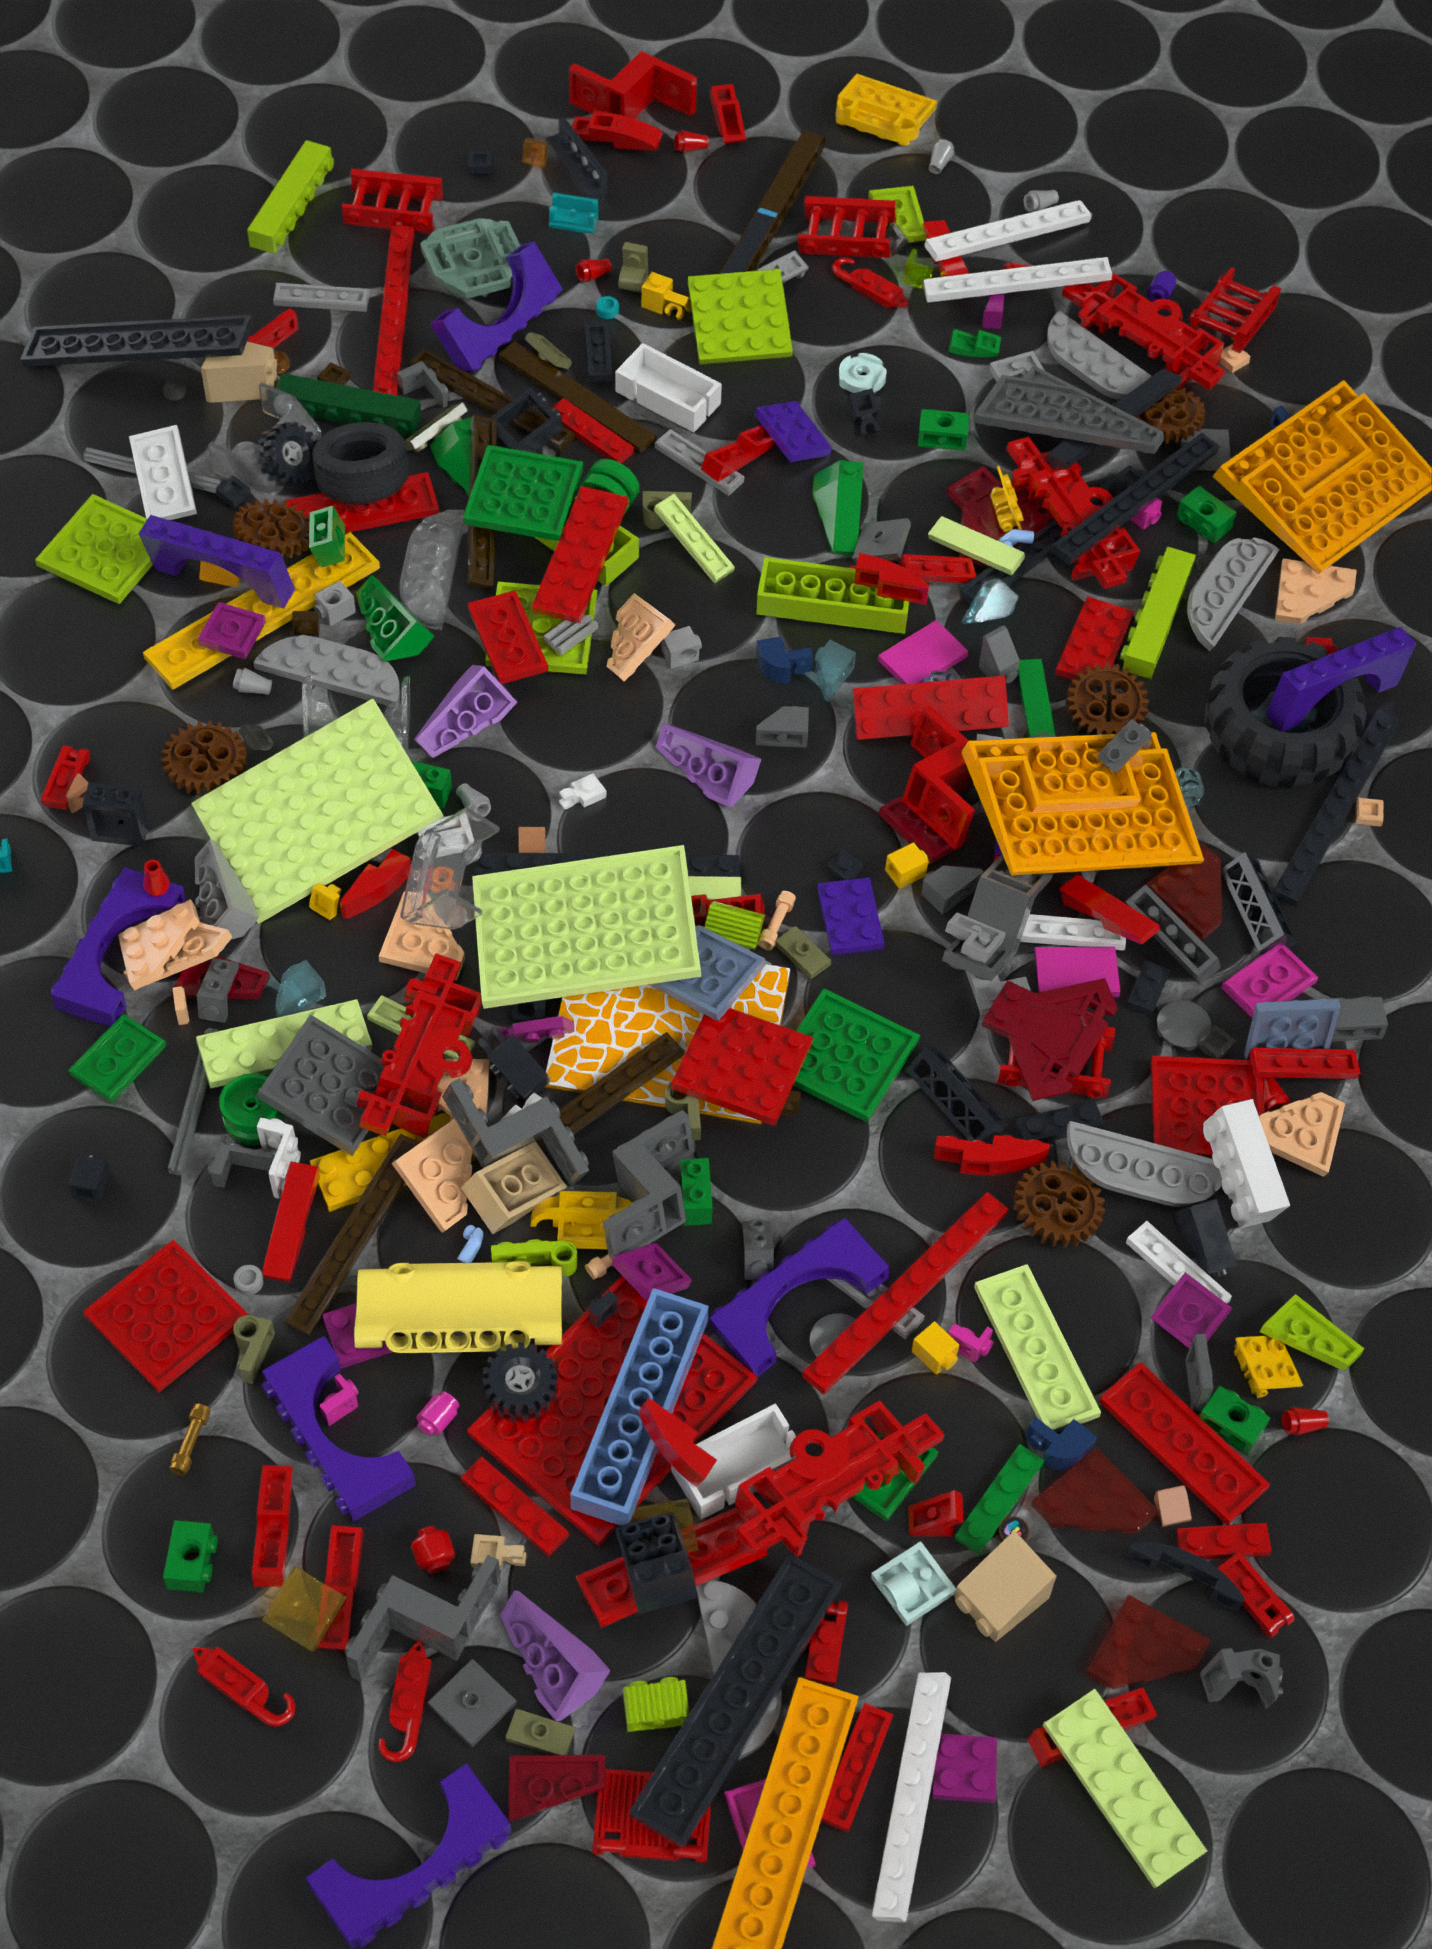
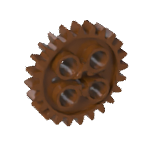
M1176 387L1136 417L1163 431L1166 444L1169 443L1170 439L1178 443V438L1180 437L1184 440H1187L1188 435L1194 437L1195 431L1200 432L1201 426L1204 425V403L1200 402V397H1193L1194 392L1186 394V388L1178 391Z
M264 499V503L261 504L255 500L254 506L246 503L245 508L239 507V512H235L232 526L233 535L237 536L236 540L279 552L282 558L283 555L292 558L293 553L300 556L301 550L307 551L310 517L304 516L303 510L296 511L295 505L290 508L287 507V502L280 505L277 500L269 503L267 499Z
M1107 662L1104 669H1101L1099 664L1096 663L1094 671L1086 667L1084 674L1078 672L1077 680L1072 679L1071 688H1068L1067 696L1069 697H1067L1065 705L1070 706L1068 707L1067 714L1074 715L1071 723L1079 722L1078 731L1086 728V735H1091L1092 733L1096 735L1118 734L1132 719L1137 724H1143L1144 717L1148 713L1146 707H1148L1149 700L1144 699L1148 691L1141 690L1144 684L1143 681L1135 682L1137 674L1129 677L1127 675L1129 668L1121 672L1119 671V664H1116L1114 669H1110ZM1105 683L1109 684L1108 705L1111 706L1108 716L1110 722L1106 721L1107 701L1104 699L1106 695ZM1090 688H1096L1099 693L1090 691ZM1114 689H1121L1125 693H1117ZM1090 711H1096L1100 716H1094ZM1115 712H1122L1125 714V717H1120Z
M211 720L208 721L206 726H203L201 721H198L197 727H193L188 723V730L186 731L178 728L179 736L171 734V742H165L166 749L161 751L163 757L161 762L165 776H169L171 784L176 782L177 789L185 786L186 793L188 794L192 789H196L197 795H200L202 790H206L208 794L212 788L216 789L229 782L230 779L232 780L237 777V773H244L243 766L247 765L246 747H244L243 739H239L238 732L232 733L230 726L223 729L221 722L214 727Z
M1051 1161L1049 1168L1042 1162L1038 1170L1032 1166L1029 1173H1024L1021 1180L1018 1181L1013 1200L1016 1201L1013 1210L1019 1211L1016 1219L1025 1220L1023 1229L1030 1227L1033 1229L1031 1237L1037 1234L1042 1235L1041 1243H1044L1048 1238L1051 1239L1053 1247H1055L1057 1241H1061L1063 1247L1066 1248L1070 1240L1075 1246H1078L1080 1240L1086 1242L1090 1235L1094 1236L1103 1220L1102 1216L1105 1209L1102 1208L1105 1199L1098 1197L1101 1189H1093L1094 1182L1091 1180L1086 1181L1083 1173L1077 1174V1166L1075 1165L1071 1170H1067L1065 1162L1062 1163L1060 1168H1057L1054 1161Z

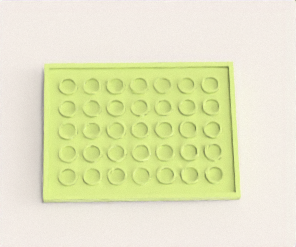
M374 699L367 701L192 802L211 840L215 841L253 900L258 915L256 920L258 924L311 894L312 887L316 884L327 885L444 817Z
M684 845L472 876L483 1008L702 977Z

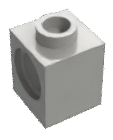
M341 581L315 594L316 605L314 609L318 611L319 618H324L330 626L356 613L354 596Z
M690 626L671 631L661 641V651L671 669L699 660V649L702 648L701 640L697 634L694 635Z

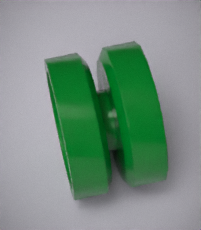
M611 459L596 461L577 488V495L581 486L626 496L629 501L626 511L639 493V483L636 476L623 464Z
M257 1073L243 1074L233 1078L224 1086L220 1095V1110L223 1116V1124L228 1135L237 1143L247 1146L261 1145L257 1131L260 1118L269 1120L275 1118L285 1123V1114L256 1097L267 1080V1076Z

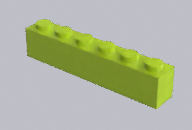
M305 141L247 229L250 247L275 254L278 248L283 246L287 234L294 229L298 217L303 215L307 203L313 199L318 186L323 184L327 172L333 168L334 159L331 155V147Z
M1167 547L1164 556L1159 555L1155 567L1158 572L1157 574L1152 573L1148 585L1151 590L1145 591L1141 605H1144V608L1138 609L1134 623H1137V627H1131L1127 639L1130 645H1124L1120 659L1124 660L1122 671L1129 668L1128 673L1137 674L1148 679L1152 678L1192 573L1196 555Z

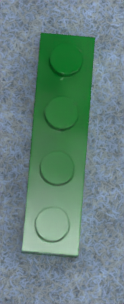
M1019 1444L959 1529L955 1540L980 1556L998 1531L1001 1522L1007 1518L1042 1468L1045 1460Z

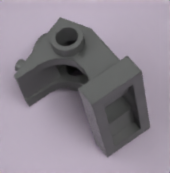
M1232 1648L1220 1650L1200 1672L1208 1701H1220L1238 1681H1245L1248 1685L1254 1686L1257 1689L1263 1707L1267 1709L1277 1700L1278 1695L1283 1693V1688L1279 1687L1283 1676V1669L1279 1667L1280 1655L1262 1649L1236 1653L1233 1652ZM1250 1672H1254L1258 1679L1254 1678Z

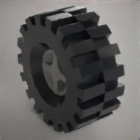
M297 422L276 425L268 428V431H264L262 433L264 438L258 440L257 444L261 445V448L256 449V454L261 456L260 459H257L258 465L263 464L262 473H268L267 479L270 482L275 481V485L288 487L304 483L313 478L312 475L315 474L312 452L317 439H311L314 435L311 431L305 432L306 426H298Z
M518 1342V1348H513L511 1343L506 1345L505 1352H502L500 1348L495 1351V1359L491 1356L488 1359L487 1367H484L483 1386L486 1402H489L490 1409L493 1412L498 1410L499 1417L505 1419L506 1415H510L511 1422H517V1417H523V1422H529L530 1415H534L536 1420L541 1417L542 1409L546 1413L549 1411L550 1402L554 1403L556 1400L558 1380L554 1361L551 1357L547 1359V1352L542 1349L538 1353L536 1345L530 1344L528 1349L525 1348L524 1342Z

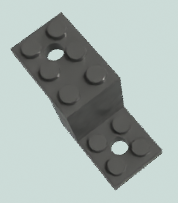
M1001 854L980 876L967 917L1005 932L1006 935L1003 943L988 961L984 963L982 961H974L968 955L961 953L965 941L956 939L944 952L942 961L949 963L954 969L968 971L978 979L992 981L1017 953L1034 899L1051 880L1053 873L1011 876L1003 854Z
M460 1078L451 1082L442 1095L482 1168L542 1138L569 1187L579 1182L589 1171L587 1167L589 1162L586 1155L582 1151L577 1150L573 1143L575 1138L568 1126L564 1127L559 1118L561 1114L557 1105L553 1101L550 1102L547 1096L487 1127L488 1119L481 1108L477 1109L472 1100L474 1099L472 1090L467 1084L463 1085Z
M683 1109L612 1151L619 1187L633 1202L629 1207L617 1214L611 1215L602 1222L609 1258L612 1261L615 1255L647 1246L686 1222L681 1187L665 1170L680 1161V1159L695 1152L689 1116Z
M487 1555L483 1563L479 1562L476 1565L471 1576L473 1582L468 1590L465 1588L462 1590L456 1603L457 1606L392 1575L388 1584L383 1583L376 1595L377 1603L373 1610L368 1609L364 1614L360 1624L362 1629L357 1637L352 1636L346 1646L345 1654L350 1676L360 1682L363 1681L392 1629L415 1641L421 1640L423 1645L457 1661L501 1583L499 1560Z

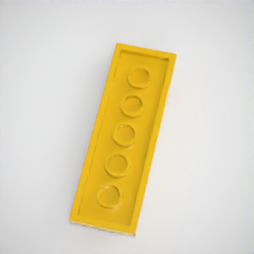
M443 1113L432 1117L426 1138L452 1121L450 1120V1115ZM401 1128L387 1133L386 1136L381 1135L361 1142L353 1156L343 1150H339L310 1160V1165L317 1166L319 1169L320 1179L318 1186L329 1212L359 1201L401 1133L419 1143L426 1138H421ZM472 1150L471 1161L477 1159V1157L475 1156L473 1150Z

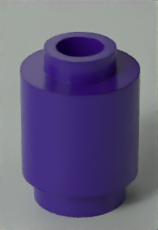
M1161 271L1155 275L1147 290V296L1152 302L1158 299L1170 298L1176 286L1174 274L1169 271Z

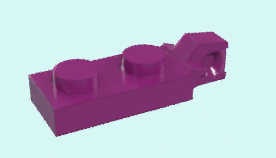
M564 1016L515 1023L511 1027L498 1028L499 1032L506 1039L514 1035L518 1041L526 1043L539 1042L542 1037L560 1039L564 1038L567 1033L575 1032L574 1021Z

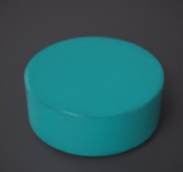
M610 296L598 299L596 302L597 315L603 319L616 317L619 313V302Z

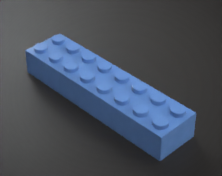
M653 1288L570 1494L571 1509L620 1526L630 1523L658 1451L642 1423L638 1410L650 1398L671 1414L673 1413L707 1325L709 1306Z

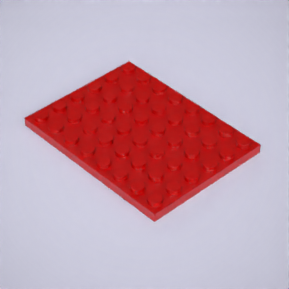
M623 1276L602 1295L604 1296L610 1290L618 1297V1311L597 1329L589 1322L588 1309L562 1335V1345H552L546 1351L547 1359L551 1357L554 1361L558 1380L556 1400L554 1403L550 1402V1409L547 1413L542 1409L541 1417L536 1420L534 1415H530L529 1422H523V1417H517V1422H511L510 1415H506L505 1419L499 1417L498 1410L493 1412L489 1408L467 1430V1435L598 1546L619 1525L571 1509L570 1494L647 1305V1301ZM703 1333L672 1414L698 1432L693 1441L694 1444H698L757 1382V1376ZM659 1450L655 1456L636 1508L671 1472V1464Z

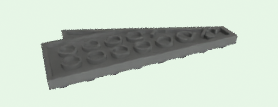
M1036 366L1030 369L1025 378L1002 375L974 414V423L986 426H996L1032 434L1048 435L1055 438L1060 437L1095 443L1097 445H1107L1120 449L1141 451L1143 453L1155 454L1164 440L1163 431Z

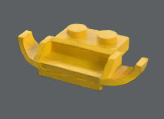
M560 1191V1195L549 1197L534 1208L530 1227H536L537 1223L541 1220L553 1219V1227H558L557 1241H569L575 1245L576 1249H607L602 1222L611 1215L617 1214L629 1207L633 1202L617 1197V1192Z

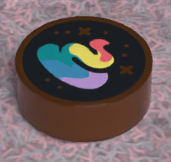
M1016 1516L1005 1518L998 1530V1537L1001 1543L1014 1531L1026 1542L1029 1536L1027 1523L1022 1518Z

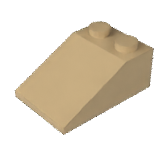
M536 1141L477 1171L461 1187L492 1234L516 1222L534 1210L541 1202L549 1197L556 1196L560 1191L567 1188Z

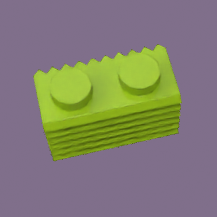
M713 901L709 907L705 928L749 951L750 949L755 950L758 946L765 915Z
M668 1677L661 1679L660 1683L647 1685L646 1681H634L629 1684V1687H623L627 1732L683 1726L689 1716L685 1680L678 1681V1678Z

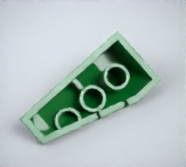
M471 418L452 422L430 445V450L437 466L442 471L445 470L451 476L452 481L456 484L459 483L466 490L468 496L470 484Z
M839 460L814 475L812 497L818 507L820 520L822 519L825 534L832 554L853 555L859 536L864 462Z
M371 575L356 592L361 613L365 616L367 622L365 625L366 630L370 633L372 639L370 641L371 647L385 662L419 655L435 637L375 576Z

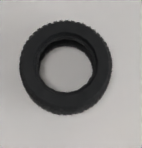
M371 422L343 425L320 437L313 448L312 457L318 488L328 498L340 503L367 504L386 499L402 488L409 475L404 439L397 431L387 425Z

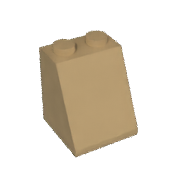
M247 342L242 355L207 357L201 367L206 401L212 403L269 399L279 381L276 371L277 360L274 357L273 348Z
M1014 1531L957 1586L955 1601L962 1612L965 1614L969 1613L977 1621L976 1626L979 1631L986 1637L990 1636L996 1642L1049 1599L1056 1575Z

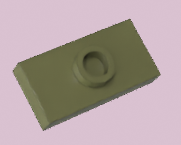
M529 332L525 337V340L539 351L538 356L551 362L555 366L569 369L572 364L571 360L544 336Z
M796 926L776 939L775 946L810 980L831 966V959Z
M516 1709L506 1735V1741L548 1755H567L575 1733V1727Z

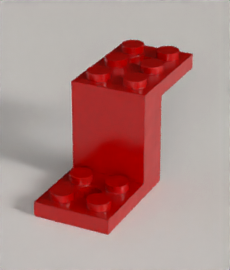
M640 51L611 81L577 64H573L569 68L570 103L591 114L594 111L607 112L635 119L655 99L684 114L692 116L696 112L697 77L643 51Z
M928 705L921 711L910 744L925 759L913 765L902 801L956 850L963 845L975 812L959 796L970 789L973 781L961 753L969 740Z

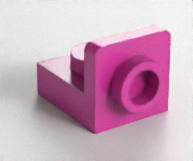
M1157 499L1131 518L1130 521L1143 530L1150 524H1155L1161 516L1162 501Z
M955 1323L948 1331V1334L959 1344L958 1353L974 1363L980 1355L986 1356L993 1345L991 1340L993 1329L989 1327L985 1329L980 1338L976 1337L970 1329L966 1327L961 1328Z
M340 1373L334 1377L339 1392L330 1394L319 1405L322 1418L328 1426L358 1407L356 1395L359 1392L350 1379L345 1381Z

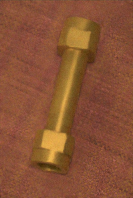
M195 1404L189 1414L191 1423L179 1453H175L171 1460L169 1470L172 1473L185 1476L187 1471H189L192 1464L190 1455L202 1426L207 1425L210 1418L211 1409L203 1404Z

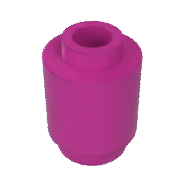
M441 1391L439 1395H434L416 1416L419 1422L417 1424L418 1428L428 1436L432 1434L439 1436L457 1415L456 1410L459 1408V1403L453 1396L444 1391Z

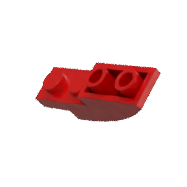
M594 111L592 117H575L572 128L582 140L613 142L614 148L657 150L662 137V131L652 125L627 116Z
M994 1135L992 1144H986L980 1140H961L954 1136H937L933 1159L961 1163L960 1173L1009 1174L1030 1169L1032 1166L1036 1167L1042 1162L1046 1163L1050 1144L1036 1139H1016L1010 1135Z

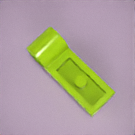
M533 1239L526 1243L513 1244L511 1242H502L491 1246L492 1263L524 1261L529 1263L530 1266L551 1264L552 1266L562 1267V1277L572 1275L577 1269V1249L569 1241L548 1242ZM562 1256H567L570 1259L567 1261H560L558 1258Z

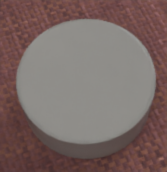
M244 1265L238 1268L234 1274L235 1288L241 1294L253 1295L263 1286L262 1272L254 1265Z

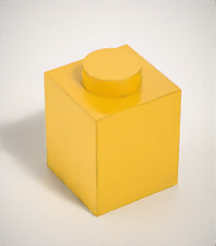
M651 272L642 286V307L663 314L665 307L668 305L664 297L667 290L673 292V279Z
M912 843L887 855L885 871L897 887L901 889L926 876L929 860L923 850H919L915 843Z
M934 1321L914 1339L912 1352L937 1375L943 1369L949 1370L957 1362L959 1344Z

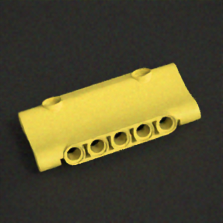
M524 1261L501 1263H397L390 1266L389 1269H358L355 1348H382L383 1341H386L387 1347L396 1353L494 1352L499 1348L501 1351H506V1345L511 1343L513 1348H518V1342H524L525 1348H527L530 1344V1338H535V1345H562V1267L530 1266L529 1263ZM520 1330L524 1333L516 1335L512 1331ZM461 1331L465 1334L458 1336L453 1334V1332ZM492 1331L494 1334L485 1335L482 1332ZM402 1332L405 1336L399 1337L394 1335V1333ZM425 1332H433L435 1335H434V1336H426V1335L423 1334V1333H425Z

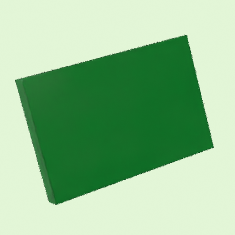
M123 1013L68 1072L71 1077L112 1104L166 1047V1042Z
M878 1433L877 1437L882 1440V1435ZM933 1447L917 1456L924 1464L921 1477L938 1456L939 1451ZM898 1467L901 1472L893 1476L889 1484L885 1485L882 1481L879 1489L872 1490L867 1487L865 1482L862 1491L852 1496V1498L887 1522L915 1484Z

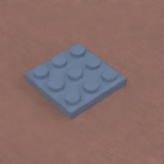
M698 925L695 930L702 977L654 983L651 986L719 1021L765 967V958Z
M1339 999L1256 1003L1244 1052L1245 1060H1250L1249 1053L1252 1048L1329 1049L1341 1008Z

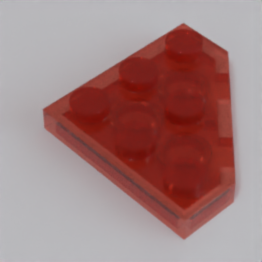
M1200 843L1199 846L1204 858L1201 864L1171 865L1146 885L1202 940L1221 925L1222 900L1221 858L1205 844Z
M1097 1447L1032 1500L1031 1504L1052 1527L1064 1528L1065 1525L1079 1526L1082 1529L1099 1531L1115 1529L1124 1530V1533L1135 1534L1157 1517L1159 1510Z
M1128 1595L1089 1666L1086 1675L1114 1690L1139 1681L1147 1682L1167 1677V1674L1179 1671L1195 1670L1211 1639Z

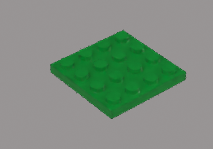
M487 445L463 516V524L559 541L580 481L583 462Z
M823 989L796 1030L813 1037V1042L793 1086L868 1123L919 1042L920 1035L831 991Z

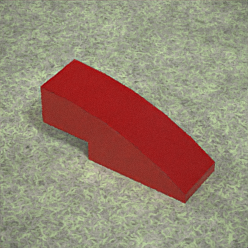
M733 84L711 87L710 99L723 143L746 141L740 106L735 96Z
M859 553L854 584L878 588L877 596L927 604L929 584L906 568L891 561Z
M392 849L378 868L368 864L340 901L342 917L348 919L358 915L390 896L412 873L410 857Z
M648 1398L638 1410L646 1431L665 1459L680 1475L697 1487L706 1479L717 1459L693 1443L698 1435L697 1431Z

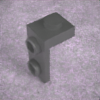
M422 361L397 372L399 390L403 395L425 386L442 408L448 407L447 397L449 392L447 387L436 379L434 371L431 368L428 369Z
M1132 719L1097 755L1098 760L1113 773H1118L1140 749L1146 750L1152 745L1151 732L1143 724H1137Z
M212 959L197 994L199 1019L226 1022L228 1017L227 995L239 969L238 962Z
M220 1143L215 1158H211L209 1161L208 1174L211 1175L213 1186L224 1188L232 1164L269 1171L275 1155L264 1149L252 1150L238 1144L227 1145Z
M762 1219L742 1222L745 1280H757L765 1272L769 1271L771 1273L773 1271L774 1248L771 1222Z

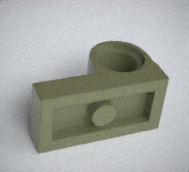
M625 242L623 246V267L620 272L618 286L619 289L642 293V286L648 278V246Z
M643 491L642 515L644 525L649 529H660L665 525L663 520L654 511V507L673 494L676 495L691 514L692 492Z
M670 1082L665 1088L666 1109L673 1115L683 1109L689 1116L693 1141L701 1140L698 1098L672 1090ZM680 1095L684 1098L682 1100H675L672 1097Z
M246 1315L237 1319L233 1329L237 1346L243 1351L239 1357L237 1368L240 1371L242 1381L253 1384L275 1332L271 1320ZM246 1332H255L252 1336H243Z

